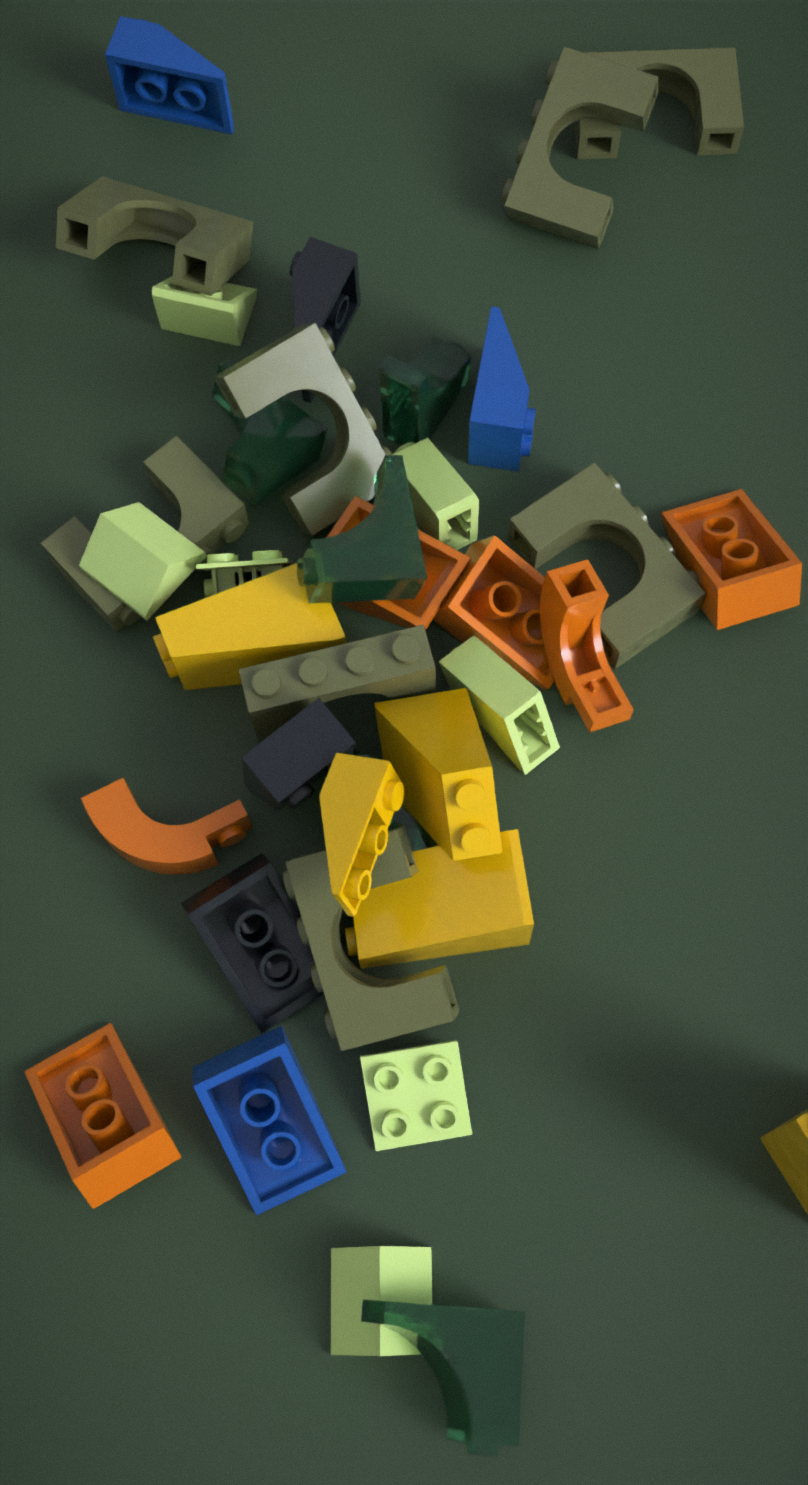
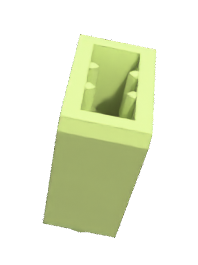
M428 437L417 443H406L389 456L393 469L399 479L395 486L424 533L456 550L477 541L479 499Z
M475 635L454 648L439 661L450 690L467 688L478 723L524 775L560 748L541 691Z

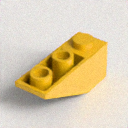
M336 753L319 798L331 892L346 914L355 917L361 900L366 899L370 892L371 873L377 857L386 849L388 827L394 811H398L402 806L404 785L390 761Z

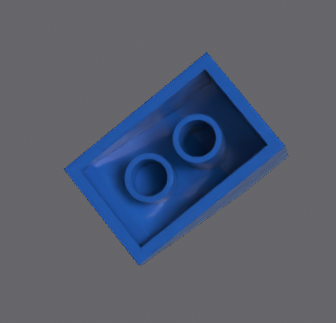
M120 16L105 53L119 110L233 134L234 123L225 72L160 24L143 19Z
M491 306L469 421L468 464L519 472L521 456L530 457L536 409L528 408L530 390L499 307Z
M282 1025L193 1067V1087L256 1216L347 1172L308 1080Z

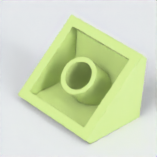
M173 276L152 287V299L161 329L241 346L257 298L258 289L226 282L212 296L172 284Z
M137 502L100 513L79 567L141 617L148 620L194 571L196 564H200L206 558V553L141 503Z
M367 1246L331 1248V1355L395 1356L433 1354L431 1247Z

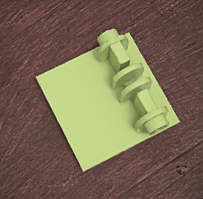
M279 550L252 552L253 560L239 561L238 555H234V553L207 555V564H196V569L211 571L212 579H204L205 596L209 597L235 587V573H238L239 585L246 583L245 572H252V580L259 578L258 571H261V576L284 568V565H293V560L283 558L282 552H279Z
M457 1040L360 1056L376 1151L472 1135Z

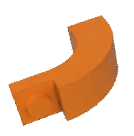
M587 559L546 572L540 597V623L546 657L557 689L565 705L572 703L575 705L590 733L630 720L634 709L613 674L605 656L600 623L609 594Z
M124 778L81 798L95 827L120 856L140 868L161 874H190L217 866L219 863L212 848L218 845L221 847L231 846L242 840L246 836L245 832L253 828L240 799L192 823L166 825L156 822L140 810Z

